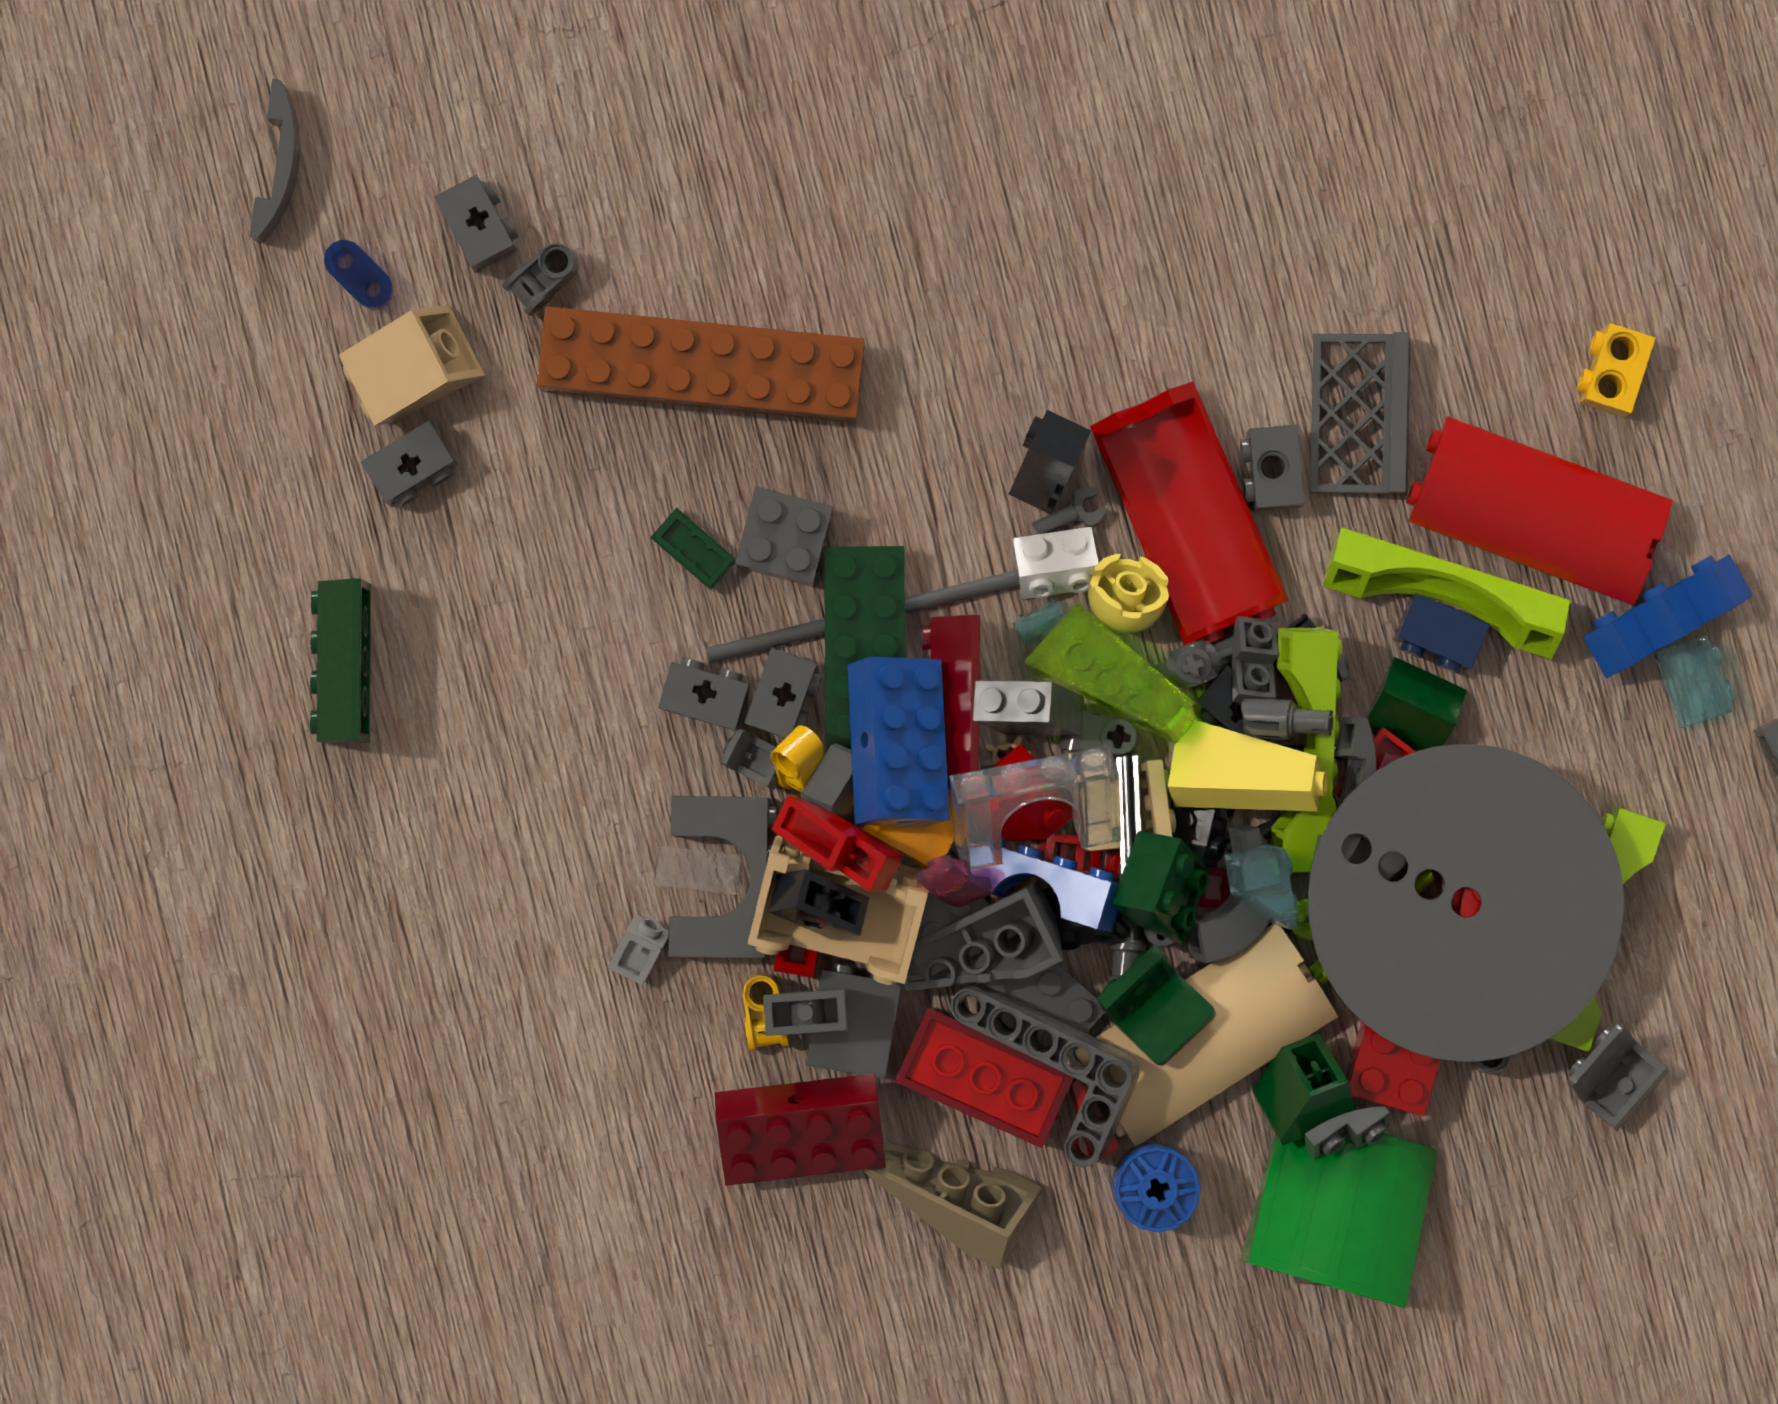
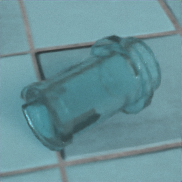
M1051 599L1048 603L1026 616L1018 615V620L1012 623L1024 644L1029 641L1034 643L1037 641V636L1055 625L1066 621V617L1062 614L1063 611L1056 600Z

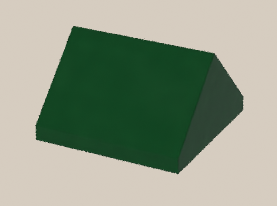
M1393 657L1366 715L1372 735L1375 736L1380 728L1384 727L1415 751L1443 746L1456 726L1467 690L1399 658Z

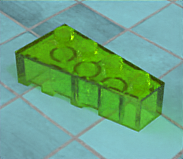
M1078 602L1024 661L1034 675L1080 694L1097 706L1126 718L1131 723L1173 744H1176L1202 716L1195 702Z

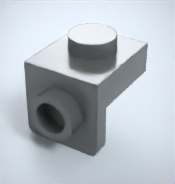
M737 728L724 746L720 764L772 790H775L778 784L776 770L770 758V754L776 746Z

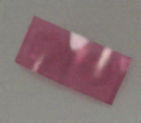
M943 855L930 860L927 863L929 868L916 873L918 882L925 889L929 890L939 900L954 907H963L994 893L989 877L974 876L967 860L954 859L950 855Z

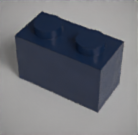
M1416 593L1411 596L1393 640L1402 643L1400 646L1401 651L1418 658H1422L1423 654L1426 653L1438 659L1437 666L1459 674L1460 669L1466 671L1472 669L1490 624Z

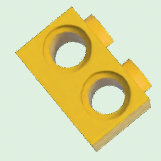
M1612 323L1606 325L1602 332L1596 330L1589 347V354L1594 355L1590 370L1583 369L1577 385V391L1582 393L1579 403L1623 418L1630 415L1633 411L1656 337ZM1612 341H1621L1627 346L1628 357L1626 360H1618L1611 354L1610 346ZM1607 378L1613 381L1616 386L1614 398H1606L1599 392L1598 384L1600 379Z

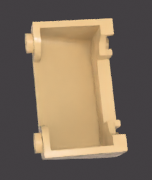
M777 835L769 853L747 944L756 946L755 949L767 955H778L779 951L787 950L789 945L868 964L867 970L873 974V979L881 984L896 985L897 982L905 984L932 876L922 868L900 863L887 890L869 892L841 871L830 872ZM806 869L869 897L861 935L831 940L769 913L777 875Z

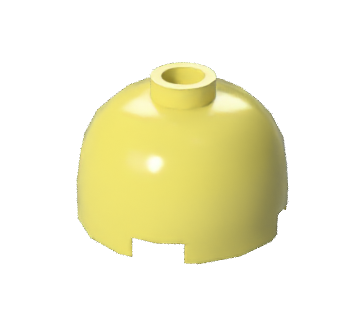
M1114 554L1103 558L1094 568L1088 590L1090 607L1095 617L1109 629L1121 633H1137L1152 626L1164 612L1169 598L1167 589L1168 577L1158 565L1141 556L1139 561L1120 559L1121 554Z

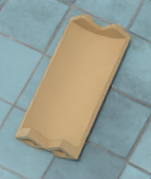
M1277 921L1265 928L1257 939L1245 949L1230 957L1212 962L1185 980L1213 1006L1216 1016L1165 1065H1156L1115 1025L1095 1037L1130 1054L1136 1059L1140 1068L1139 1079L1116 1129L1119 1137L1127 1133L1134 1146L1137 1147L1274 1059L1283 1046L1310 1036L1338 1018L1319 983L1311 975L1304 964L1303 958ZM1080 1047L1074 1051L1082 1065L1086 1066L1089 1064V1054L1084 1048ZM1111 1064L1109 1071L1112 1079L1116 1082L1124 1083L1126 1081L1125 1070L1120 1065Z

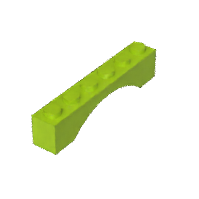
M1341 527L1331 550L1322 586L1360 599L1380 594L1402 593L1414 595L1418 593L1425 597L1442 600L1462 608L1490 624L1513 648L1551 660L1564 636L1570 605L1569 599Z
M1278 628L1279 656L1277 657V668L1288 682L1299 709L1333 711V730L1331 736L1304 734V752L1315 755L1321 772L1327 773L1326 796H1320L1318 811L1284 810L1273 824L1271 830L1270 861L1280 863L1281 871L1284 873L1311 872L1318 835H1323L1332 816L1337 811L1336 802L1333 798V781L1337 779L1338 764L1334 758V743L1339 737V722L1335 715L1336 702L1341 695V685L1337 678V662L1342 657V643L1340 638H1338V631L1327 628Z
M1613 808L1611 814L1606 813L1601 823L1606 829L1614 847L1621 870L1622 884H1624L1637 871L1653 862L1666 823L1623 808ZM1596 996L1593 997L1588 1006L1569 1025L1549 1039L1589 1052L1602 1015Z

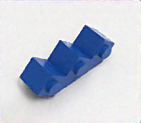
M1730 554L1717 561L1710 555L1692 565L1691 569L1694 573L1668 588H1665L1664 584L1661 583L1641 594L1645 601L1616 616L1613 610L1593 621L1592 623L1596 629L1583 636V639L1605 678L1607 679L1638 663L1656 650L1686 636L1704 623L1732 610L1751 598L1753 594Z

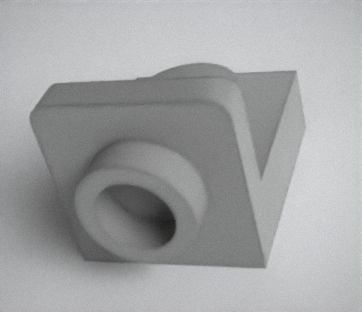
M636 914L626 929L607 968L643 986L669 938V930L663 928L655 919Z

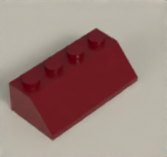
M980 615L931 617V626H923L922 650H930V659L941 660L947 778L977 779L979 777V723L973 721L975 681H980Z

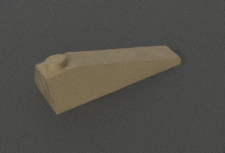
M883 1142L886 1167L865 1169L864 1173L963 1252L1000 1269L1016 1246L1040 1196L1042 1187L1006 1169L993 1167L992 1172L969 1167L970 1161L957 1159L956 1164L936 1160L930 1152Z

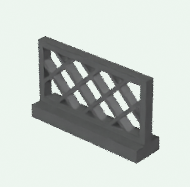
M1409 332L1313 335L1310 493L1391 494L1407 496L1411 347ZM1322 343H1339L1349 355L1332 370L1322 360ZM1346 343L1360 344L1352 350ZM1369 343H1385V359L1374 370L1357 355ZM1354 358L1369 375L1351 390L1337 374ZM1323 367L1329 374L1321 381V369ZM1385 367V380L1383 382L1377 374ZM1334 378L1349 394L1331 410L1321 399V389ZM1374 378L1384 389V399L1371 410L1356 394ZM1354 398L1368 414L1351 430L1336 413ZM1322 406L1328 414L1320 421ZM1383 407L1384 422L1376 415ZM1333 417L1348 434L1330 449L1320 439V429ZM1373 418L1383 428V439L1370 450L1356 433ZM1353 438L1367 454L1350 470L1335 453L1348 440ZM1321 446L1327 454L1319 461ZM1382 447L1383 462L1375 455ZM1331 457L1347 472L1336 484H1319V468ZM1372 457L1382 468V485H1365L1354 473ZM1352 477L1358 485H1345L1344 483Z

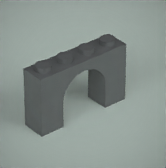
M671 796V836L719 837L733 843L741 850L748 862L750 885L743 901L735 909L724 915L712 917L669 916L668 957L766 958V954L755 949L756 946L747 943L769 853L772 846H768V830H771L775 823L777 810L776 806H769L768 797Z

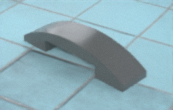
M272 79L267 119L272 125L281 126V134L271 199L255 197L250 237L258 243H264L280 223L291 200L299 169L300 135L296 111L287 88L278 79Z
M1342 717L1334 756L1347 759L1348 763L1339 807L1361 782L1376 772L1374 740L1368 718ZM1351 834L1344 839L1342 854L1347 861L1358 846L1362 834ZM1318 835L1315 852L1317 850L1322 835Z

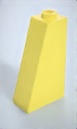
M1179 717L1168 781V789L1175 807L1318 811L1320 796H1326L1328 781L1327 773L1321 772L1315 755L1194 719Z

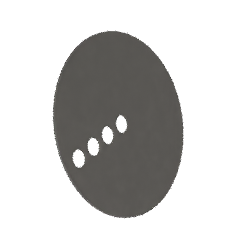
M1451 744L1416 751L1392 761L1361 782L1346 797L1328 823L1315 852L1308 888V916L1315 950L1325 975L1342 1001L1365 1025L1397 1046L1417 1054L1458 1062L1486 1061L1518 1054L1541 1044L1569 1025L1588 1006L1607 977L1617 953L1624 916V891L1617 856L1606 829L1584 797L1566 780L1541 763L1513 751L1478 744ZM1355 833L1364 835L1371 844L1369 858L1360 864L1350 863L1342 854L1344 839ZM1391 851L1402 854L1408 863L1406 875L1396 882L1385 880L1378 870L1380 858L1385 853ZM1427 869L1437 871L1444 879L1442 894L1432 900L1422 898L1415 890L1417 875ZM1463 887L1474 889L1481 899L1479 911L1474 916L1468 918L1457 915L1451 905L1453 894Z

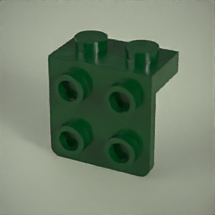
M1156 944L1147 952L1140 953L1133 960L1131 967L1118 979H1113L1107 983L1101 995L1096 998L1107 1018L1158 1066L1165 1065L1216 1016L1213 1006L1174 970L1167 955Z

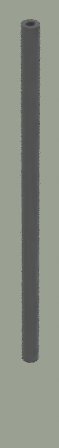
M1018 570L906 597L905 614L1019 586ZM825 618L707 647L706 652L709 663L824 635Z

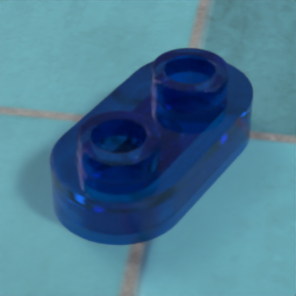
M339 240L327 248L324 255V264L327 271L359 304L367 309L376 310L385 307L391 301L394 293L391 279L356 243L349 240ZM345 255L351 256L353 258L352 265L346 269L341 268L339 265L340 259ZM373 283L379 284L381 286L380 293L374 297L367 294L369 285Z

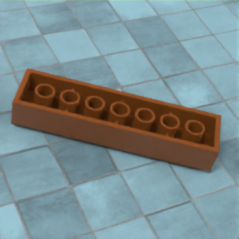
M545 306L537 387L543 392L857 423L864 338Z

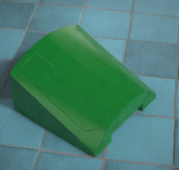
M1274 1134L1240 1261L1406 1308L1437 1150L1388 1134L1373 1145L1366 1143L1357 1150L1347 1137L1344 1146L1330 1156L1323 1154L1314 1160L1305 1148V1137L1282 1146Z

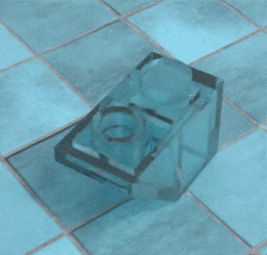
M1267 844L1225 854L1230 893L1272 924L1288 929L1297 928L1296 915L1298 914L1299 907L1296 896L1291 889L1289 876L1292 874V863L1285 848Z

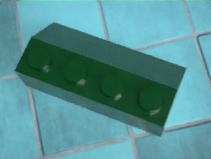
M361 578L318 581V591H312L311 612L312 615H318L317 630L311 631L310 640L311 653L317 654V670H312L310 675L311 694H317V710H311L310 732L311 734H317V742L370 743L371 584Z

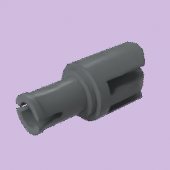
M1246 698L1241 703L1244 732L1247 736L1258 739L1290 741L1296 733L1331 736L1332 710L1298 709L1292 700Z

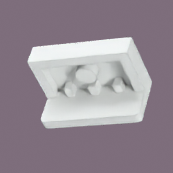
M1092 527L1013 538L1022 599H1042L1055 594L1083 593L1089 590L1094 568L1098 564Z

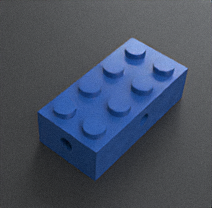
M868 657L847 665L855 825L926 827L950 820L941 660Z

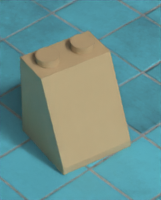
M450 305L411 310L338 355L344 365L343 372L345 377L354 385L361 399L362 410L374 426L394 423L485 376Z

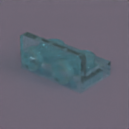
M1707 636L1654 653L1679 728L1733 712L1731 703L1735 702L1732 687L1728 680H1722L1718 665L1722 664L1720 651L1715 642L1710 643Z

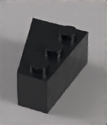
M1049 410L1046 411L1043 419L1035 416L1023 443V447L1028 449L1027 454L1008 495L1048 514H1052L1091 430Z

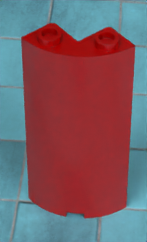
M1194 382L1168 389L1142 404L1115 412L1091 425L1090 429L1146 558L1158 565L1168 577L1167 589L1169 598L1167 606L1184 645L1199 639L1212 643L1224 638L1222 630L1235 625V620L1238 616L1266 620L1277 615L1274 607L1289 600Z
M1448 416L1441 431L1433 429L1426 447V451L1432 453L1427 472L1421 483L1414 481L1406 504L1412 506L1408 522L1628 604H1635L1653 564L1651 559L1656 545L1662 539L1672 499Z

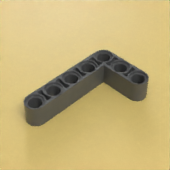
M972 984L957 992L952 998L950 1005L951 1012L957 1021L1090 1085L1065 1141L1064 1152L1071 1164L1081 1168L1089 1167L1103 1157L1108 1150L1139 1079L1140 1068L1136 1059L1120 1049L986 985ZM968 994L978 998L981 1005L978 1014L968 1010L965 1002ZM1003 1012H1009L1014 1015L1017 1022L1015 1031H1010L1003 1026L1001 1020ZM1039 1029L1047 1030L1053 1038L1051 1048H1045L1039 1043L1037 1038ZM1075 1047H1082L1088 1052L1090 1058L1088 1065L1084 1066L1076 1062L1073 1055ZM1111 1064L1120 1065L1125 1070L1126 1081L1124 1083H1119L1112 1079L1109 1071ZM1095 1101H1103L1110 1108L1109 1119H1102L1097 1116L1094 1111ZM1079 1137H1086L1092 1141L1095 1149L1093 1155H1086L1080 1150L1078 1145Z

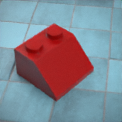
M1019 744L958 794L988 834L1006 839L1007 841L1047 839L1077 814L1046 771L1022 744Z

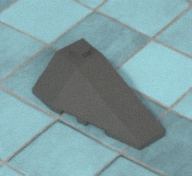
M1039 881L917 940L906 982L902 984L905 991L974 982L984 983L991 982L992 980L1028 978L1063 961L1064 956L1057 919Z

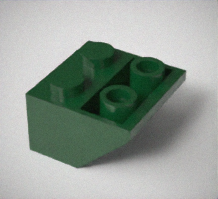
M1138 830L1111 904L1127 920L1174 942L1184 944L1188 931L1195 924L1196 909L1201 895L1208 888L1210 871L1182 839Z
M1319 1033L1283 1046L1252 1090L1253 1096L1282 1146L1305 1137V1133L1334 1117L1355 1111L1349 1083Z

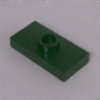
M678 508L669 515L650 537L710 590L717 585L736 562V559Z

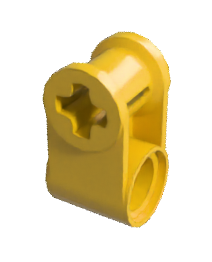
M797 726L770 754L776 770L778 784L787 790L793 788L802 792L824 757L821 740L812 730L805 726Z
M759 972L753 974L747 980L743 989L746 1014L745 1028L749 1052L756 1051L757 1047L775 1044L789 1047L788 1035L766 1036V1033H758L765 1031L763 1002L755 1001L751 997L750 988L754 983L764 981L772 987L773 994H780V987L778 981L768 973Z

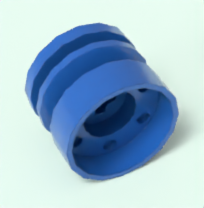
M1150 1142L1133 1147L1122 1155L1113 1171L1111 1187L1114 1201L1127 1220L1142 1230L1158 1233L1173 1230L1186 1222L1198 1205L1200 1185L1197 1172L1183 1154L1169 1145ZM1155 1178L1160 1183H1167V1186L1162 1189L1163 1196L1158 1199L1154 1194L1147 1195L1146 1193L1151 1188L1150 1181Z

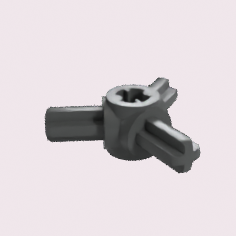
M1233 637L1215 644H1211L1203 639L1170 651L1166 662L1143 670V679H1141L1143 686H1146L1149 691H1155L1173 684L1183 687V689H1188L1217 678L1220 668L1232 663Z

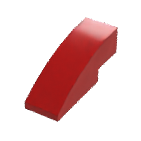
M787 795L771 829L830 872L841 871L869 892L888 889L904 856L860 827L794 795Z

